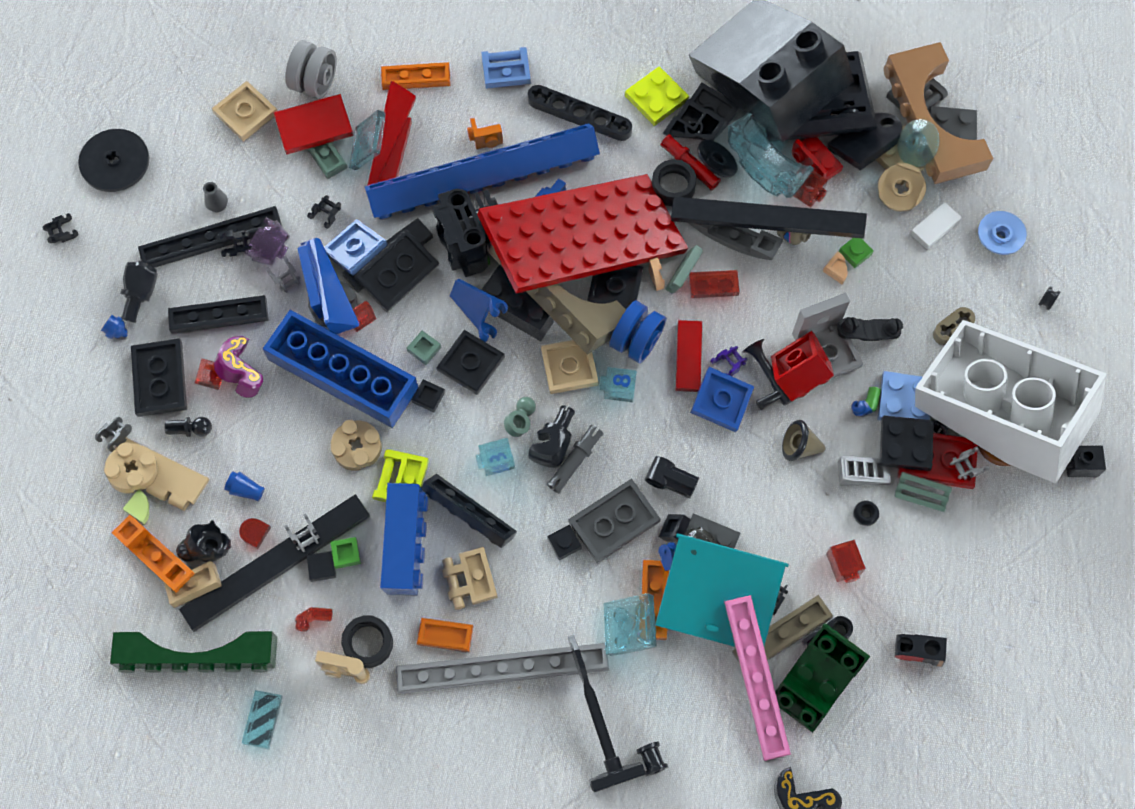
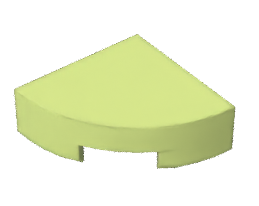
M139 489L124 506L123 510L145 525L150 514L148 498Z

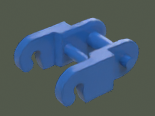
M673 542L661 545L658 550L665 571L670 570L676 549V544Z

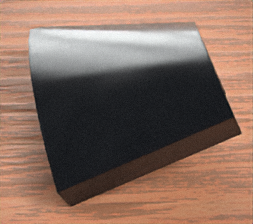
M701 82L692 97L685 102L677 116L674 115L664 130L663 135L667 136L670 134L672 137L714 141L728 126L740 108L728 98Z

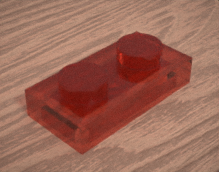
M737 270L690 272L689 274L691 298L739 296Z

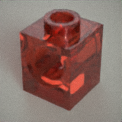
M804 165L791 180L788 193L811 208L816 201L820 203L827 194L825 188L828 180ZM806 186H811L814 189H808Z

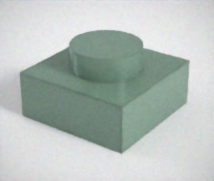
M422 330L406 349L408 353L427 365L442 347L438 341Z

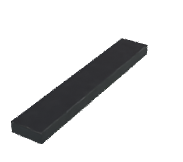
M269 207L138 246L141 261L147 262L151 267L155 268L232 245V239H226L225 236H223V239L218 238V233L222 231L233 230V233L243 230L248 231L250 236L247 237V240L283 230L277 207ZM237 239V243L242 242V239Z

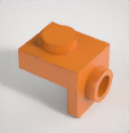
M470 118L471 127L467 128L469 140L474 141L476 149L493 148L503 144L500 124L477 128L475 118Z

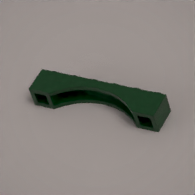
M246 631L222 647L203 652L189 653L161 647L149 640L141 632H113L110 664L116 667L118 672L134 673L135 669H145V672L159 673L162 668H172L171 671L177 673L188 672V668H198L199 672L205 673L214 672V668H225L226 672H241V668H251L253 672H267V668H275L277 636L273 631Z

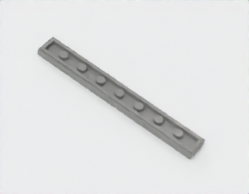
M606 643L578 646L587 673L609 671ZM570 647L396 666L398 694L579 674Z

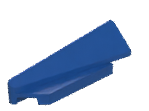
M313 238L300 243L301 246L297 249L313 311L319 319L324 318L328 329L335 334L358 327L357 317L321 240Z

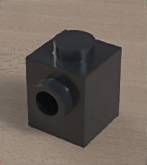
M1079 445L1065 468L1067 469V477H1099L1106 470L1103 445Z

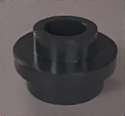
M861 501L855 506L853 516L860 525L871 526L879 518V509L871 501ZM862 511H868L870 517H864Z

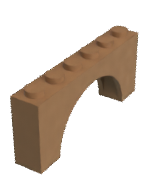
M941 42L891 54L888 56L883 68L886 79H889L892 85V94L899 101L901 115L906 118L909 124V133L915 138L918 154L923 157L926 164V172L929 177H932L934 184L987 171L994 159L985 139L968 140L956 137L942 129L927 110L924 100V86L934 77L944 74L949 62Z

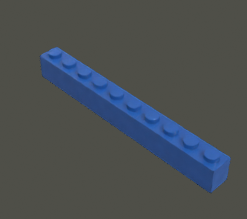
M585 124L364 187L373 217L386 219L393 216L392 213L401 211L402 213H407L415 210V206L422 204L426 207L435 205L439 200L438 194L453 189H463L466 192L469 191L470 194L483 191V187L502 186L506 184L505 181L524 180L528 178V174L536 173L541 175L550 172V168L570 167L574 161H591L594 159V156L600 154L594 127L590 124Z

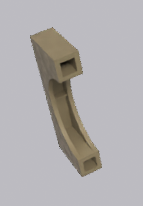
M491 245L488 252L502 266L493 246ZM559 284L526 291L586 354L591 353L611 340L619 320L626 311L617 300L606 304L588 302L572 295Z

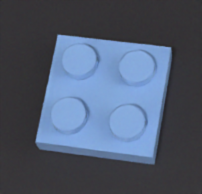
M884 371L881 380L878 420H881L883 415L930 420L928 414L915 407V388L923 377Z

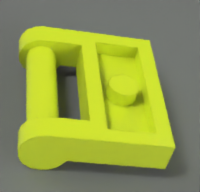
M385 450L383 457L385 459L377 490H374L372 498L377 501L386 502L387 484L390 481L395 462H401L396 483L419 484L422 487L429 459L399 451Z

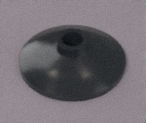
M703 140L698 145V155L711 172L726 178L736 174L738 170L737 162L723 145L712 140Z

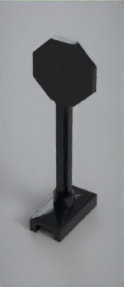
M574 635L568 636L571 652L583 683L584 696L605 757L603 762L607 772L589 780L592 791L597 792L646 775L642 763L638 762L622 766L619 756H616L595 691L589 683L580 649Z

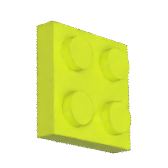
M660 66L625 91V97L653 126H656L679 109L689 99V95Z

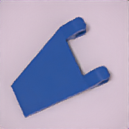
M461 279L455 280L450 297L478 329L481 340L487 342L489 335L495 338L497 335L496 328L486 323L485 319L489 311L493 317L499 316V310L505 314L508 305L504 301Z

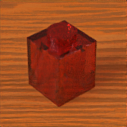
M855 539L831 546L826 553L837 582L843 580L846 583L854 582L861 578L860 575L866 569Z

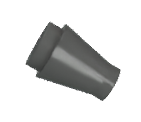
M214 182L205 183L203 191L206 208L213 212L223 211L228 203L227 195Z

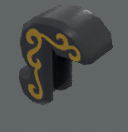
M791 766L782 770L775 780L774 795L779 809H841L842 798L833 788L796 794Z

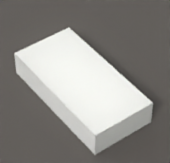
M944 202L911 231L910 235L928 250L955 227L962 217Z

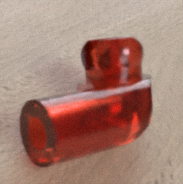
M310 607L296 616L294 620L296 622L295 628L297 631H307L310 628L309 623L314 620L331 622L333 611L330 608Z

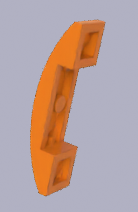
M129 515L111 532L174 592L177 593L195 574L133 516Z

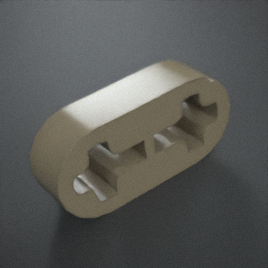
M960 307L939 322L933 331L935 342L940 345H946L959 326L957 321L960 317H966L968 322L974 324L976 319L974 312L969 308ZM949 328L952 329L949 335L942 336L940 334L941 331H946Z

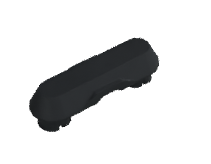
M847 317L841 319L837 324L838 335L841 338L860 339L862 341L897 339L900 337L901 330L903 329V323L898 318L862 320L855 317Z

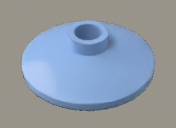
M995 211L987 214L981 220L978 227V236L981 243L989 251L1000 255L1017 252L1024 245L1027 237L1023 222L1016 215L1006 211Z

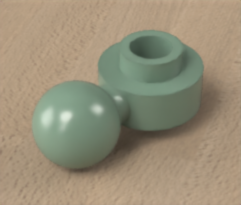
M530 397L520 398L516 404L517 410L511 412L504 419L505 430L513 437H520L530 429L528 416L532 415L536 410V403Z

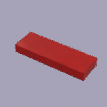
M678 320L675 391L698 392L701 385L702 321Z

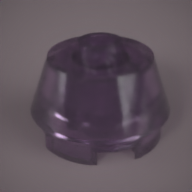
M267 217L264 220V223L267 224L266 227H259L249 243L253 247L252 250L248 249L244 254L252 258L253 262L272 266L278 258L282 260L287 253L289 247L286 244L290 239V235L277 220L274 222Z

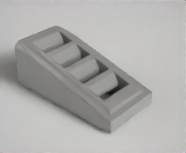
M843 456L838 460L840 486L890 485V467L882 466V478L878 477L877 468L880 459ZM868 466H872L873 477H869ZM849 467H853L854 475H849ZM858 467H863V476H859Z

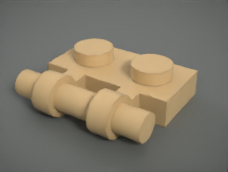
M484 547L460 553L461 564L458 565L453 564L451 557L442 560L444 567L442 570L443 577L447 579L450 589L448 596L450 601H453L455 610L465 607L463 601L465 596L470 595L473 605L498 598ZM464 573L467 586L460 587L457 576Z

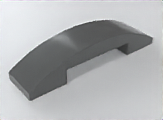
M689 223L699 232L721 245L759 259L773 260L783 243L782 238L764 230L757 233L748 228Z

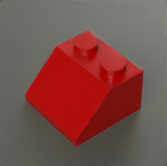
M813 331L808 332L771 356L775 381L791 401L804 397L810 390L818 385L827 383L834 376L831 362Z

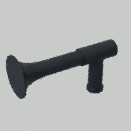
M764 339L754 342L742 351V353L751 354L756 359L774 389V392L760 400H756L760 410H763L764 407L779 399L783 406L792 402L775 381L773 368L762 349Z

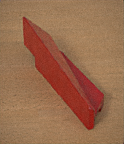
M394 81L390 82L367 186L398 177L412 125V119L408 116L416 101V95Z

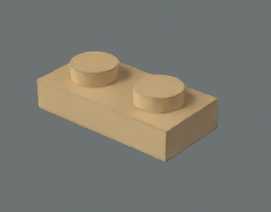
M212 561L192 569L195 574L177 593L164 583L169 603L173 608L222 586L216 565Z

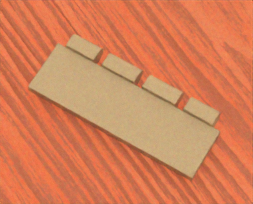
M126 438V439H127V440H126L127 443H130V444H138V443H136V442H134V441H132V440ZM151 450L157 461L158 474L155 481L146 489V492L163 501H166L169 497V504L185 511L189 503L195 504L210 479ZM135 464L126 467L128 473L131 470L136 471L138 469Z

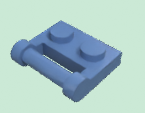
M526 47L519 48L520 50L481 52L486 89L531 84ZM521 59V60H518V61H509V62H500V63H489V62H497V61H507V60Z

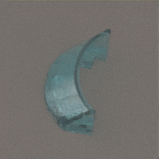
M750 112L728 126V143L731 149L738 154L739 163L754 181L772 195L778 197L783 194L786 198H791L814 170L811 165L798 164L783 155L768 140Z

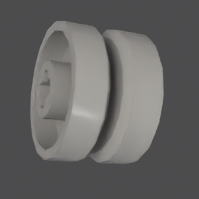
M304 40L299 41L294 46L287 62L285 72L287 88L299 93L305 91L307 95L317 99L323 98L328 93L335 76L337 66L335 51L323 46L317 48L315 44Z

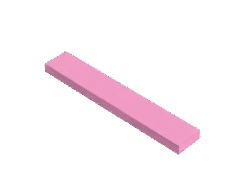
M751 595L724 601L763 760L767 761L791 755Z

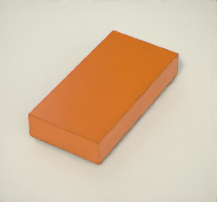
M421 618L417 645L470 652L474 626Z

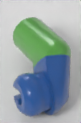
M869 387L865 400H860L859 402L856 400L852 403L851 409L853 414L864 417L875 412L881 389Z

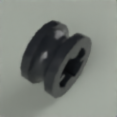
M1049 286L1038 304L1040 306L1045 305L1047 310L1051 309L1061 293L1059 290L1053 291L1051 286Z

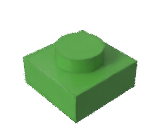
M852 238L839 249V252L856 268L868 259L874 250L863 239Z
M356 537L330 542L334 567L336 569L361 564Z

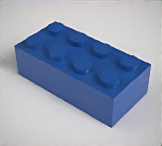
M387 484L380 588L386 594L418 596V589H423L424 577L420 570V563L425 561V548L422 547L421 540L422 537H426L427 523L424 522L423 512L428 511V497L419 484Z

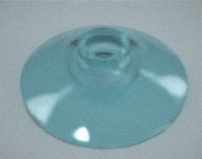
M917 119L911 121L903 128L897 147L899 156L904 163L921 167L928 164L934 158L940 141L935 125L928 120Z

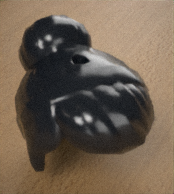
M211 520L208 524L193 525L187 531L186 538L177 546L176 553L185 562H192L195 559L203 562H214L226 556L231 548V540L225 533H221V529L215 524L214 520Z

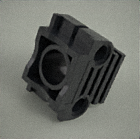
M453 189L438 194L441 204L432 207L434 217L437 219L436 232L440 243L444 245L448 252V262L451 270L454 271L461 268L465 278L481 273L488 267L487 245L490 249L492 244L477 213L479 208L498 204L495 197H490L487 189L483 190L484 205L479 193H474L475 208L469 194L463 189Z

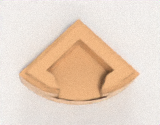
M837 251L824 267L823 272L842 285L846 280L848 271L844 256Z
M658 258L649 260L648 268L656 291L665 287V281L662 279L659 271L662 267Z

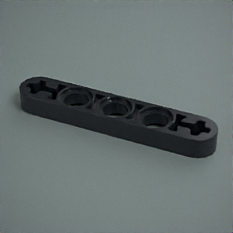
M534 85L528 90V103L535 109L579 126L590 124L594 127L595 132L615 140L625 141L631 137L632 122L626 117L542 85ZM538 94H541V95H542V97H539L538 99H534V96L537 97ZM556 101H562L565 106L557 109L552 104ZM577 109H583L586 114L582 117H577L573 112ZM598 117H604L607 122L604 125H598L594 120ZM622 126L626 127V130L623 129L622 132L618 131V129H620Z

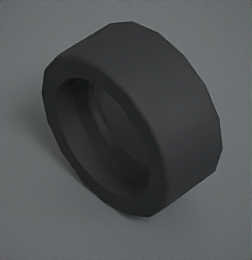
M671 159L662 162L656 167L652 176V187L658 197L662 199L664 205L673 207L674 196L693 197L697 177L694 169L688 163L682 160ZM666 174H679L687 180L688 185L682 192L672 193L661 187L660 179Z
M362 615L346 625L342 633L341 645L346 656L360 659L364 664V668H373L381 665L389 658L393 649V637L389 627L381 619L372 615ZM363 627L376 628L383 637V645L380 651L370 657L358 655L352 647L354 634Z

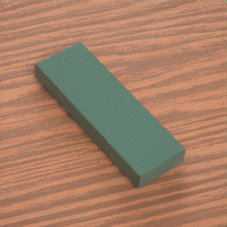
M332 142L307 149L327 179L348 168Z

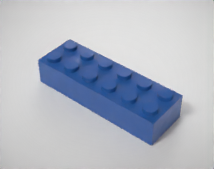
M292 310L288 311L263 347V351L270 362L391 428L395 426L418 389L415 376Z

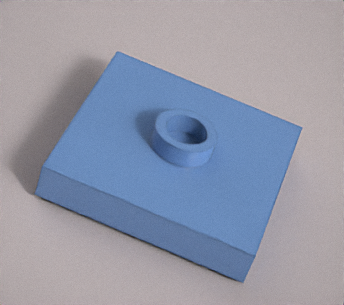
M356 219L324 248L331 260L354 276L388 244L384 238Z

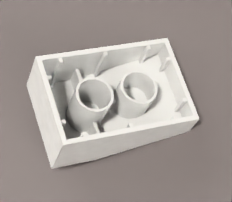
M962 320L916 386L915 407L1005 463L1056 484L1100 413L1107 374Z

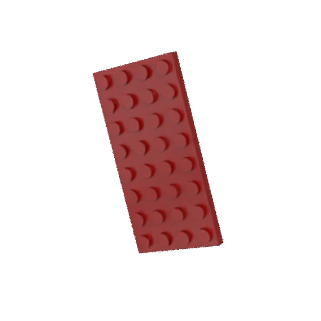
M648 174L479 208L477 213L515 293L648 263L649 260L654 258L660 260L682 255L688 250V246L677 226L671 221V216L662 199L654 192L652 181Z

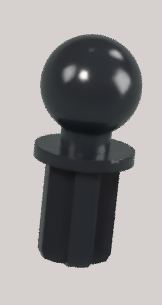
M186 417L185 420H168L165 422L164 428L167 435L185 434L186 437H190L191 432H194L197 436H206L212 430V423L206 417H198L193 422H191L190 417Z

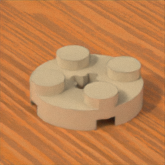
M907 163L896 164L882 173L877 186L880 201L893 211H909L924 198L926 182L917 167ZM904 181L908 191H903L900 194L898 189L895 188V184H900Z
M346 420L334 432L331 439V452L336 461L343 468L352 471L361 470L360 468H365L366 466L370 467L378 460L382 451L378 431L365 421ZM360 440V444L363 445L362 448H356L353 451L350 444Z
M126 442L120 444L108 456L105 462L104 473L111 486L117 491L135 493L134 490L141 488L144 490L155 481L158 474V466L155 455L150 449L143 445ZM135 464L136 468H138L136 471L131 470L127 473L126 467L128 465Z

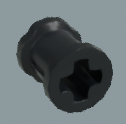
M659 741L647 744L636 750L637 754H640L644 761L646 776L669 768L668 764L664 763L658 748L660 746Z

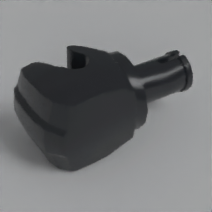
M127 262L123 275L124 289H121L120 294L125 295L124 297L127 299L121 316L122 320L136 323L141 302H149L158 274L157 269L151 267L147 262Z
M561 405L554 423H546L543 429L537 432L538 440L549 441L531 445L528 453V458L531 461L551 468L559 467L562 464L572 437L571 433L567 430L575 414L571 407L565 410L566 406Z

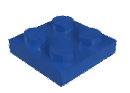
M708 367L690 413L736 432L739 429L754 386Z

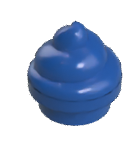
M111 315L101 329L106 334L105 337L109 339L128 336L125 322L120 316L115 317Z

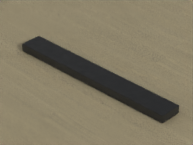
M675 196L671 213V221L861 239L865 237L867 213Z
M356 494L312 522L317 531L314 535L318 534L320 537L317 539L319 544L313 542L304 547L305 552H303L301 549L298 550L296 548L299 546L298 543L294 544L289 537L221 581V587L199 596L179 609L191 630L193 632L197 631L305 560L307 555L314 554L369 518L370 514ZM307 526L304 527V528H302L301 530H299V531L296 532L295 534L298 535V534H300L301 532L307 530V529H308ZM309 532L300 537L299 541L302 543L311 538L312 535Z

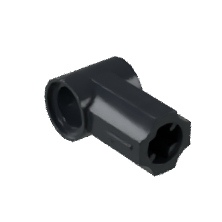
M656 456L648 470L645 481L655 488H667L690 499L699 481V477L675 467L673 462L664 457Z

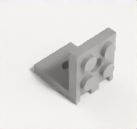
M846 293L801 309L792 332L796 341L808 332L813 331L823 349L831 348L835 351V357H828L834 376L830 379L858 369L863 365L851 339H843L838 335L837 324L843 319L850 303Z

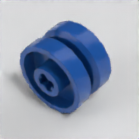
M637 300L633 301L619 320L612 334L609 347L620 353L628 349V357L641 364L651 353L660 338L667 317L656 311L648 315L647 306Z

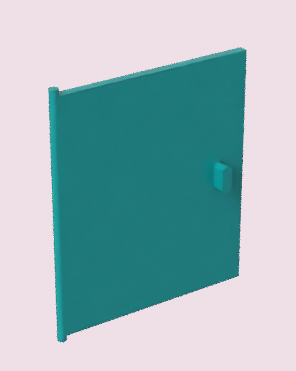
M677 533L678 542L655 625L735 647L724 601L751 595L763 646H765L785 567H788L789 564Z

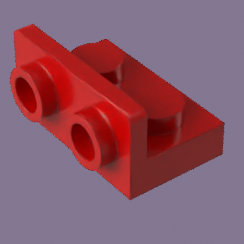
M818 137L794 141L791 150L794 160L801 163L807 170L810 178L816 180L820 185L842 171L843 165Z

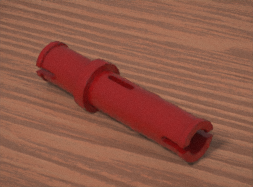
M670 134L662 140L660 146L669 152L674 159L688 163L694 169L696 177L710 191L719 185L721 179L694 157L687 146L683 147Z

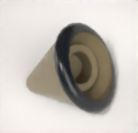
M803 420L792 422L783 437L782 452L788 461L820 454L826 450L825 445Z

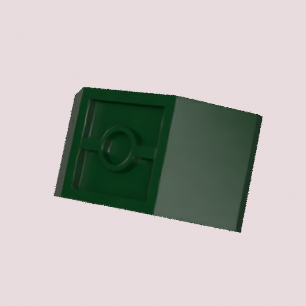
M824 623L776 689L775 693L779 708L813 733L844 689L868 661L870 655Z

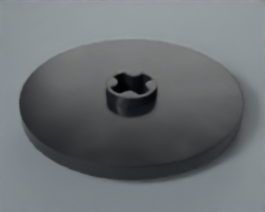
M108 129L94 135L85 143L79 154L78 165L81 175L90 186L100 191L117 192L133 186L144 176L149 166L150 157L145 142L137 134L126 129Z

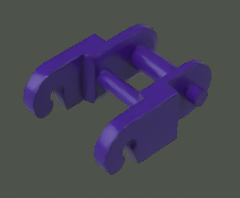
M731 346L729 351L724 349L717 354L716 358L713 357L710 362L715 364L721 359H726L732 366L727 375L733 376L739 372L740 366L746 365L748 358L741 357L737 352L738 346ZM732 354L739 361L736 364L729 358Z

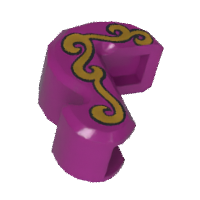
M235 336L222 344L214 361L215 371L224 381L238 383L235 389L237 394L245 398H252L258 394L262 386L263 375L239 358L246 349L250 339L244 336Z

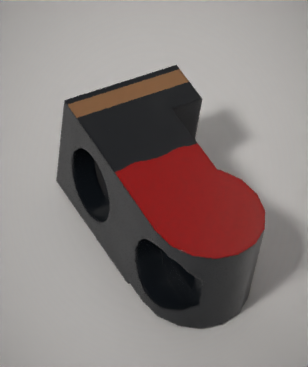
M918 634L896 635L894 656L900 660L930 663L933 666L943 667L946 661L947 638Z

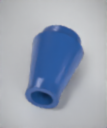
M232 471L224 490L228 491L229 495L253 499L259 502L265 488L243 473Z

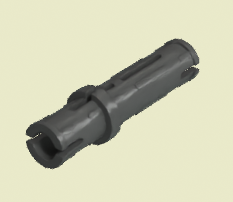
M591 424L581 440L575 442L572 452L547 483V486L552 489L556 482L559 481V484L553 490L554 492L560 494L585 457H589L592 454L591 449L601 436L604 435L599 429L592 437L593 432L597 428L596 426Z

